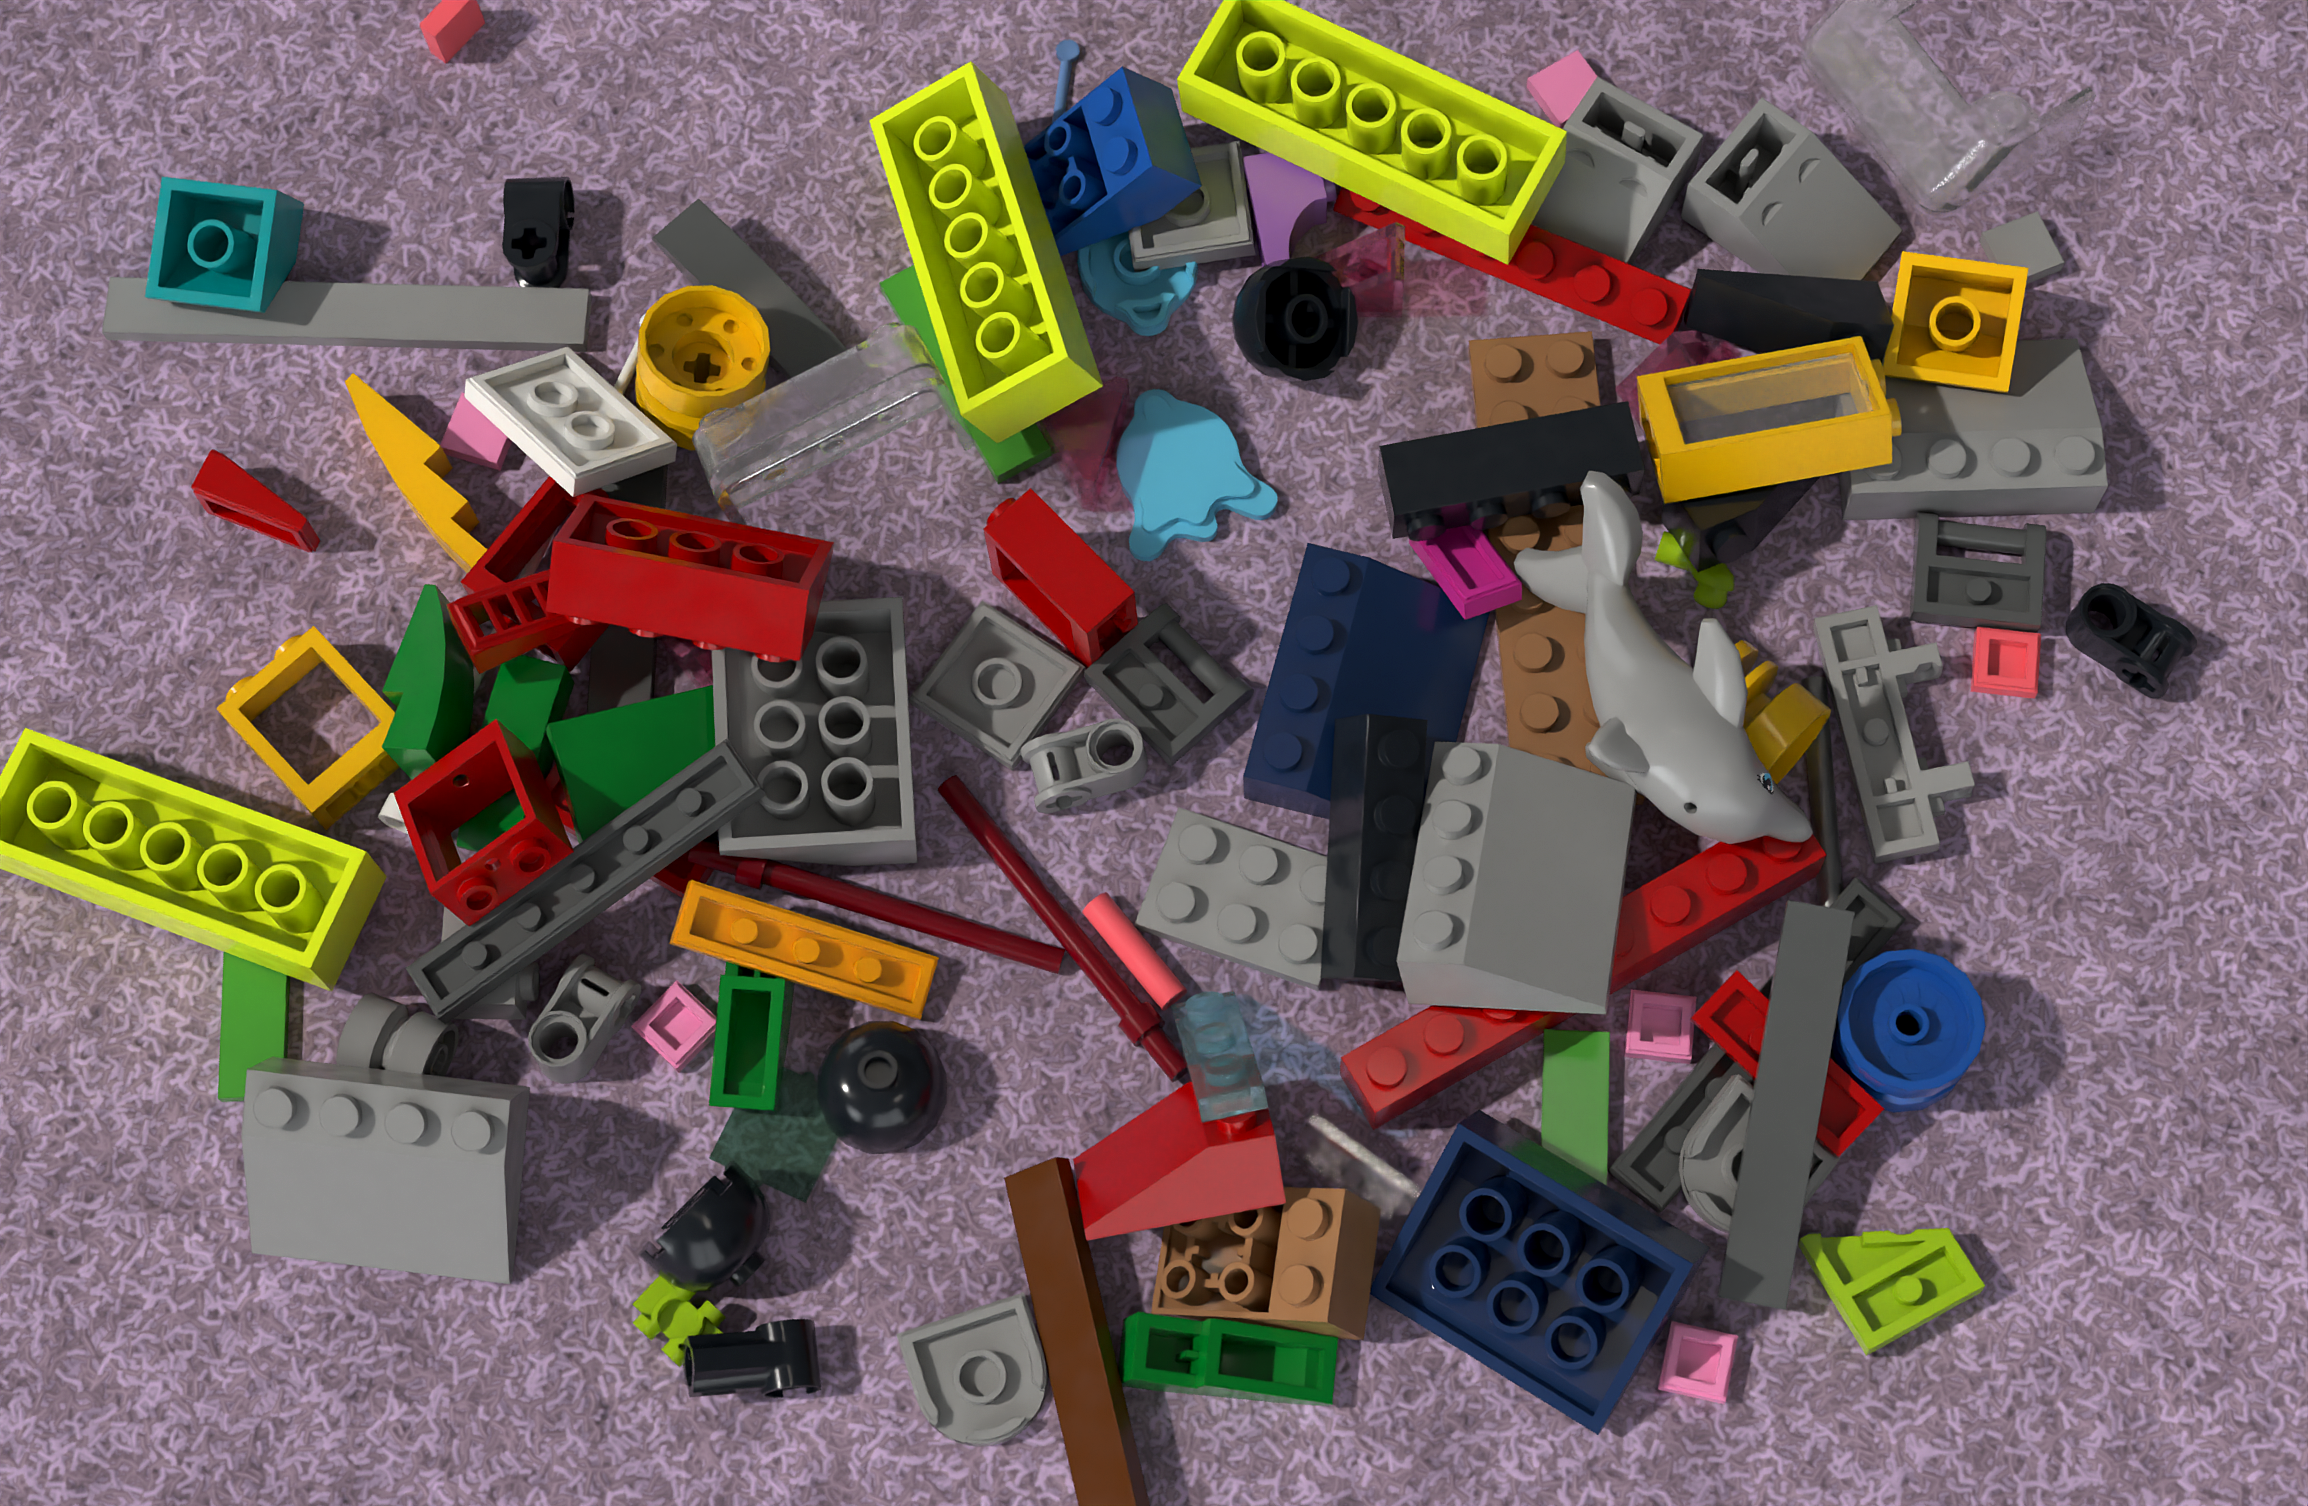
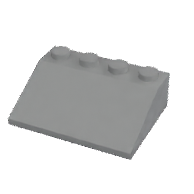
M2018 340L2016 342L2008 393L1885 377V398L1896 399L1902 426L1901 435L1892 437V463L1839 473L1842 520L1916 518L1918 512L1938 514V517L2094 513L2108 487L2102 426L2078 340ZM1851 397L1833 400L1834 418L1857 414Z
M902 597L821 601L813 636L800 661L768 662L755 656L754 652L729 647L721 650H712L715 746L727 739L767 794L718 829L720 855L853 867L918 863Z
M1435 742L1397 956V965L1408 1004L1607 1015L1637 797L1636 789L1627 783L1501 744Z
M270 1057L247 1069L241 1137L252 1253L510 1284L515 1263L530 1087Z

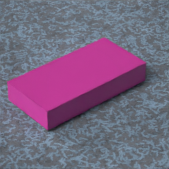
M1471 525L1446 529L1441 536L1430 540L1413 541L1409 539L1410 546L1464 620L1522 600V583L1482 530L1473 529Z

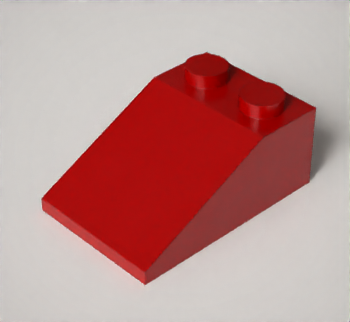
M1258 1067L1244 1070L1224 1068L1215 1071L1210 1076L1192 1079L1073 1159L1086 1241L1286 1203L1275 1133Z

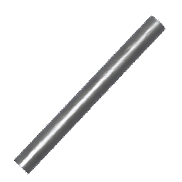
M1814 676L1802 679L1801 685L1828 706L1826 678ZM1828 719L1819 735L1806 751L1813 835L1827 854L1820 872L1816 876L1818 905L1830 907L1843 891L1830 719Z

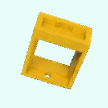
M312 626L303 635H295L286 640L276 651L274 660L255 676H247L234 684L228 691L225 701L216 708L230 727L325 830L331 827L400 767L382 748L395 712L315 626ZM323 662L380 724L310 784H307L253 726L251 721L318 664Z

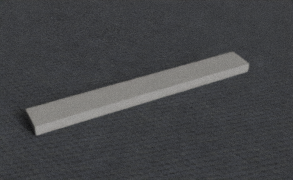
M110 277L102 333L107 340L523 351H555L569 347L573 352H587L592 295L589 289L284 281L265 313L148 299L145 297L147 278Z

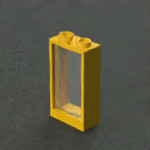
M1861 336L1636 376L1640 426L1665 504L1891 464L1892 437L1900 436L1902 432L1897 401L1895 398H1885L1886 380L1880 359L1870 360Z

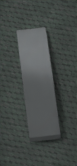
M699 198L652 238L655 244L692 286L713 285L738 293L757 308L769 331V365L777 373L781 371L821 416L869 375L866 369L797 294Z

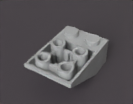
M1597 77L1563 127V130L1567 131L1565 164L1531 224L1632 265L1695 172L1704 135Z
M1764 98L1757 102L1688 183L1681 218L1759 273L1864 280L1903 231L1811 130Z

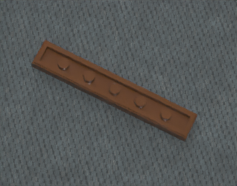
M1054 1157L1004 1177L1078 1505L1150 1506L1089 1242L1086 1241L1082 1212L1069 1158Z

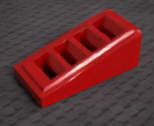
M215 449L209 452L191 486L193 493L207 513L306 552L316 551L320 539L303 514L223 453Z
M550 569L466 595L446 604L451 621L479 674L583 626L567 620L565 615L546 612ZM536 599L545 617L533 620L525 604ZM513 610L521 625L509 628L502 614ZM490 620L496 633L484 636L479 625Z

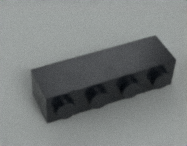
M1628 401L1379 446L1378 474L1392 538L1408 536L1413 541L1434 539L1441 536L1446 529L1468 525L1477 530L1491 529L1504 524L1508 518L1533 514L1534 517L1541 519L1564 514L1570 507L1583 505L1580 488L1589 470L1605 473L1619 484L1628 498L1631 499L1633 495L1640 494L1645 472Z
M1363 714L1335 719L1320 978L1367 982H1402L1397 965V956L1423 812L1428 720L1376 714Z

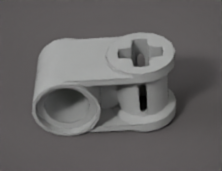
M1119 718L1107 719L1103 722L1068 732L1046 734L1027 742L1021 747L1020 751L1022 760L1031 765L1038 790V795L1034 798L1036 810L1039 813L1046 814L1079 806L1090 799L1132 788L1145 777L1148 768L1147 753L1140 732L1129 721ZM1123 745L1133 750L1132 757L1121 765L1111 766L1101 761L1103 754L1114 746ZM1057 765L1060 776L1058 781H1055L1052 766Z
M585 953L580 954L565 971L556 992L537 1021L532 1025L528 1035V1046L542 1073L551 1081L560 1084L574 1083L584 1078L598 1060L613 1034L622 1028L640 998L641 985L631 979L625 982L616 979L595 967L594 958ZM562 1037L578 1039L575 1050L569 1056L563 1059L548 1057L549 1048L556 1040Z

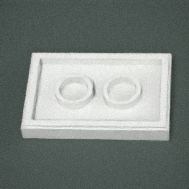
M569 347L466 379L464 397L572 497L675 462L677 443Z

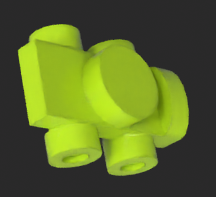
M658 1276L632 1304L641 1312L633 1321V1324L651 1341L660 1331L670 1340L661 1350L675 1364L681 1367L684 1358V1340L688 1336L722 1333L717 1327L726 1317L708 1300L699 1309H696L689 1300L697 1292H690L675 1287L661 1276Z

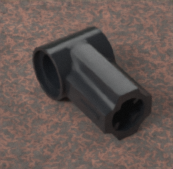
M809 1319L780 1320L759 1325L755 1328V1331L688 1336L684 1340L683 1369L689 1397L762 1392V1397L782 1398L784 1390L806 1388V1394L821 1390L814 1321Z

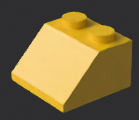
M1902 251L1891 315L1894 327L1883 363L1885 377L2008 393L2029 268Z

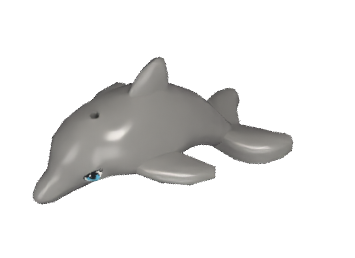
M1589 470L1580 488L1584 505L1582 545L1561 551H1543L1527 547L1517 554L1514 561L1517 577L1530 592L1562 609L1586 614L1584 632L1586 674L1593 707L1600 724V728L1596 731L1591 742H1588L1585 746L1586 758L1609 778L1634 787L1637 793L1647 797L1665 816L1694 834L1728 844L1749 841L1765 835L1787 842H1804L1813 833L1812 826L1805 812L1773 781L1771 775L1759 760L1743 727L1748 691L1738 649L1718 619L1704 618L1700 625L1695 666L1693 669L1655 632L1641 612L1628 586L1629 576L1641 554L1643 530L1638 511L1619 484L1605 473Z

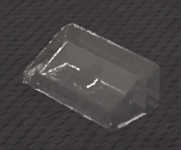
M1318 1114L1316 1116L1312 1115L1307 1121L1287 1162V1166L1318 1188L1347 1189L1381 1208L1378 1230L1391 1239L1395 1238L1402 1229L1422 1192L1420 1186Z

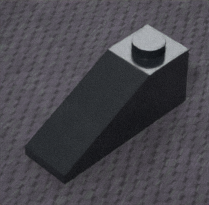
M1709 269L1697 270L1683 319L1685 326L1761 353L1861 336L1870 360L1880 359L1881 363L1894 327L1878 281Z
M1828 414L1813 421L1830 419L1833 417L1830 414ZM1821 476L1667 504L1664 503L1662 497L1661 522L1676 539L1681 550L1697 572H1701L1721 563H1731L1742 557L1745 553L1753 551Z

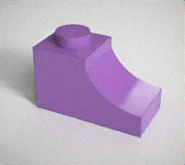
M1269 152L1245 156L1243 160L1247 196L1261 265L1263 267L1274 261L1291 259L1293 251L1302 236L1313 226L1327 223V202H1333L1337 199L1335 183Z

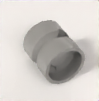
M368 993L358 1001L349 1015L338 1044L336 1062L339 1065L445 1077L457 1050L458 1027L452 1022L444 1024L436 1016L423 1011L415 1013L409 1018L408 1008L404 1004L375 993Z

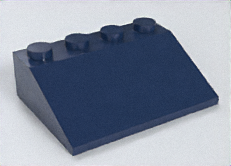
M1307 543L1243 775L1244 799L1329 819L1335 719L1363 714H1376L1428 720L1423 794L1424 807L1435 742H1457L1490 611L1464 620L1443 589L1370 557Z
M1478 1110L1459 1122L1374 1279L1370 1295L1599 1435L1677 1308L1710 1247L1495 1118Z

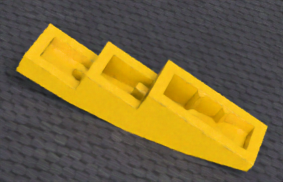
M352 373L345 380V384L365 432L412 511L443 550L468 573L488 549L469 534L479 523V520L468 500L443 480L452 469V466L442 447Z

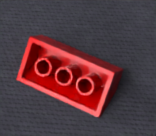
M585 494L553 539L546 612L565 615L567 620L580 625H596L602 622L627 627L631 633L641 637L655 638L668 635L688 639L695 646L708 650H721L729 647L754 652L755 656L768 662L800 661L813 636L833 554L834 542Z

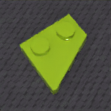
M1949 1228L1916 1229L1910 1234H1895L1890 1230L1863 1231L1861 1236L1822 1237L1821 1233L1805 1235L1800 1238L1798 1243L1801 1252L1866 1356L1976 1296L1985 1287V1284Z

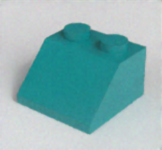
M162 177L145 297L154 300L265 313L296 263L304 203L273 189Z

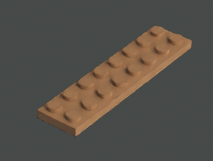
M1592 331L1469 340L1468 353L1476 428L1600 406ZM1584 505L1570 507L1564 514L1552 518H1536L1533 514L1508 518L1504 524L1486 529L1487 538L1516 575L1514 561L1517 554L1527 547L1543 551H1561L1582 545ZM1522 583V600L1494 610L1508 747L1608 777L1586 758L1585 746L1588 742H1591L1596 731L1600 728L1593 707L1586 674L1584 647L1586 614L1565 610L1550 604L1530 592ZM1637 793L1635 805H1643L1644 796Z

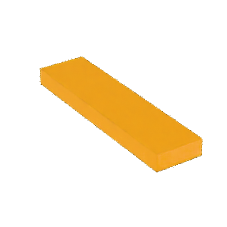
M694 880L688 881L669 943L915 1020H921L939 957Z

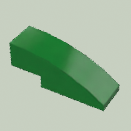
M425 584L382 690L397 707L382 748L411 780L468 739L473 714L475 679L473 662L451 621L446 604L450 603L436 585Z
M519 655L502 663L481 727L483 729L497 718L534 752L544 779L548 776L554 760L546 728L548 723L562 720L575 684L566 666L526 655ZM512 788L461 825L458 831L456 846L478 852L523 820L526 816L515 789Z
M726 962L725 975H720L709 1106L776 1111L788 1045L794 982Z
M1136 1312L1123 1319L1118 1370L1123 1387L1274 1403L1330 1406L1333 1404L1338 1337L1216 1318L1196 1321Z

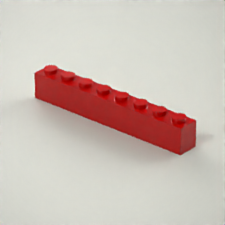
M1813 833L1804 842H1787L1766 835L1733 844L1720 841L1623 896L1609 995L1814 879L1819 874L1827 854ZM1432 1005L1342 1056L1340 1076L1372 1129L1375 1130L1543 1034L1544 1029H1551L1577 1013Z

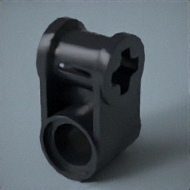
M569 177L506 179L503 191L505 218L502 248L505 258L514 267L515 280L520 287L560 288L566 280L568 273L570 231L574 226V217L568 218V212L574 213L575 207L571 180Z
M2101 583L2091 587L2078 601L2066 621V634L2075 648L2114 672L2121 681L2149 698L2159 699L2165 695L2169 688L2167 678L2180 659L2191 655L2197 646L2195 636L2183 624L2159 613L2128 593L2124 588L2111 583ZM2098 611L2105 614L2110 619L2113 630H2103L2096 627L2091 622L2088 612ZM2157 650L2159 655L2155 661H2152L2151 657Z

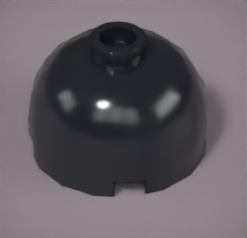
M1310 256L1271 262L1250 275L1237 295L1231 318L1234 339L1244 358L1263 375L1288 382L1326 378L1334 372L1331 369L1336 366L1341 357H1348L1354 347L1358 328L1356 301L1350 287H1342L1338 278L1331 273L1337 270L1328 262Z
M868 1021L846 1030L828 1048L818 1071L817 1100L828 1128L844 1144L868 1154H884L883 1152L897 1151L904 1147L907 1149L919 1144L937 1126L947 1103V1075L937 1050L917 1030L895 1021Z
M734 1160L725 1165L723 1175L728 1179L725 1184L714 1175L661 1227L663 1230L667 1228L668 1230L656 1240L661 1246L659 1250L648 1241L638 1254L659 1276L675 1287L690 1292L711 1291L729 1279L738 1288L766 1260L757 1250L769 1233L770 1211L764 1194L753 1179Z

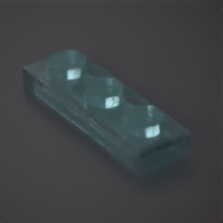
M1212 991L1202 992L1191 996L1185 1002L1172 1004L1171 1009L1202 1123L1268 1108L1264 1084L1235 992L1230 991L1221 994Z

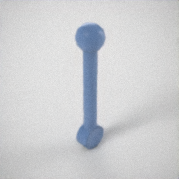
M1063 40L1056 47V56L1061 63L1052 123L1065 113L1072 63L1080 55L1079 46L1073 40Z

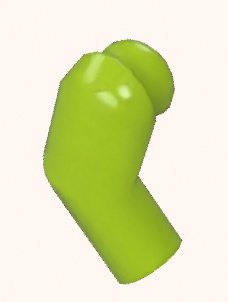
M1664 531L1655 561L1691 572L1695 580L1698 581L1693 595L1698 604L1712 609L1723 607L1727 602L1728 591H1734L1735 585L1734 575L1726 563L1697 572L1673 535Z

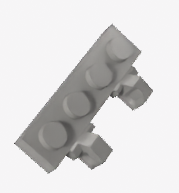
M1877 605L1814 618L1813 630L1874 864L1938 851L1940 841L1934 817L1945 814L1946 810L1943 802L1971 797L1975 783L1969 761L1928 769L1926 758H1917L1902 698L1907 697V684L1938 679L1941 676L1943 665L1937 642L1902 649L1900 639L1886 640Z

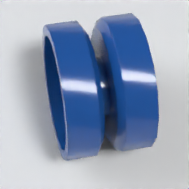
M1917 949L1886 951L1861 964L1843 987L1840 995L1830 1058L1875 1099L1884 1110L1893 1113L1923 1110L1947 1097L1979 1054L1986 1027L1981 997L1967 975L1942 956ZM1896 1024H1900L1901 1032L1898 1030ZM1911 1030L1914 1035L1907 1036L1902 1033Z

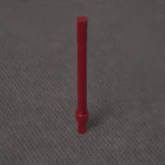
M957 775L945 780L939 786L938 793L1121 1018L1119 1027L1135 1047L1142 1044L1171 1082H1175L1187 1074L1192 1068L1191 1063L1162 1029L1165 1021L1150 1002H1140Z
M708 840L698 843L690 849L688 854V862L734 875L735 883L761 890L764 884L1055 974L1059 973L1065 954V949L771 859L720 855L719 844Z

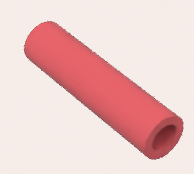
M1107 892L1098 895L1085 906L1082 911L1084 916L1162 1011H1165L1187 993L1185 986Z

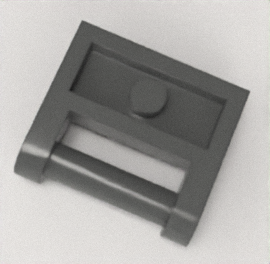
M1917 513L1914 528V556L1909 621L2031 633L2039 631L2042 622L2046 552L2045 525L2026 523L2023 529L1939 521L1938 514ZM1937 546L2021 554L2022 562L2018 564L1936 555Z
M1164 603L1153 610L1084 671V676L1091 687L1124 720L1133 724L1140 732L1142 738L1171 767L1225 718L1233 715L1251 699L1254 690L1240 676L1233 678L1179 624L1181 617L1167 603ZM1161 641L1214 696L1203 704L1149 650L1154 643Z

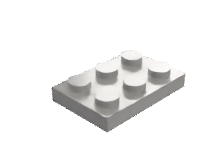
M1178 807L1136 918L1135 927L1140 931L1318 991L1323 979L1320 978L1327 857Z

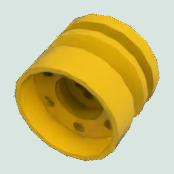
M713 285L685 286L664 294L647 310L638 333V363L636 365L635 378L636 407L673 439L678 447L691 451L717 450L738 442L756 425L764 403L765 377L768 372L770 356L768 327L756 307L738 293Z
M1741 640L1735 646L1740 653L1748 691L1743 727L1759 760L1769 772L1773 781L1778 784L1801 759L1829 719L1831 709L1799 683H1793L1771 699L1767 693L1777 676L1778 666L1772 661H1765L1749 673L1757 660L1759 650L1748 641Z

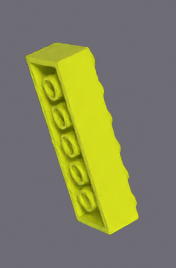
M1223 0L1177 78L1183 112L1507 265L1510 263L1565 164L1567 131L1284 0Z
M970 61L870 119L871 128L960 415L998 444L1103 387L1006 93Z
M27 728L24 729L0 775V869L331 992L387 878L367 851Z

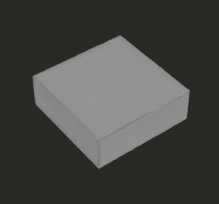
M2038 211L1984 231L1979 239L1990 263L2029 268L2026 284L2061 271L2065 263Z

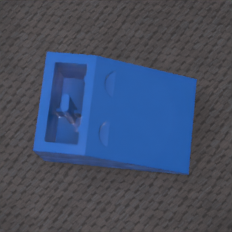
M1123 66L1024 145L1060 256L1131 230V228L1158 220L1202 186L1172 88Z

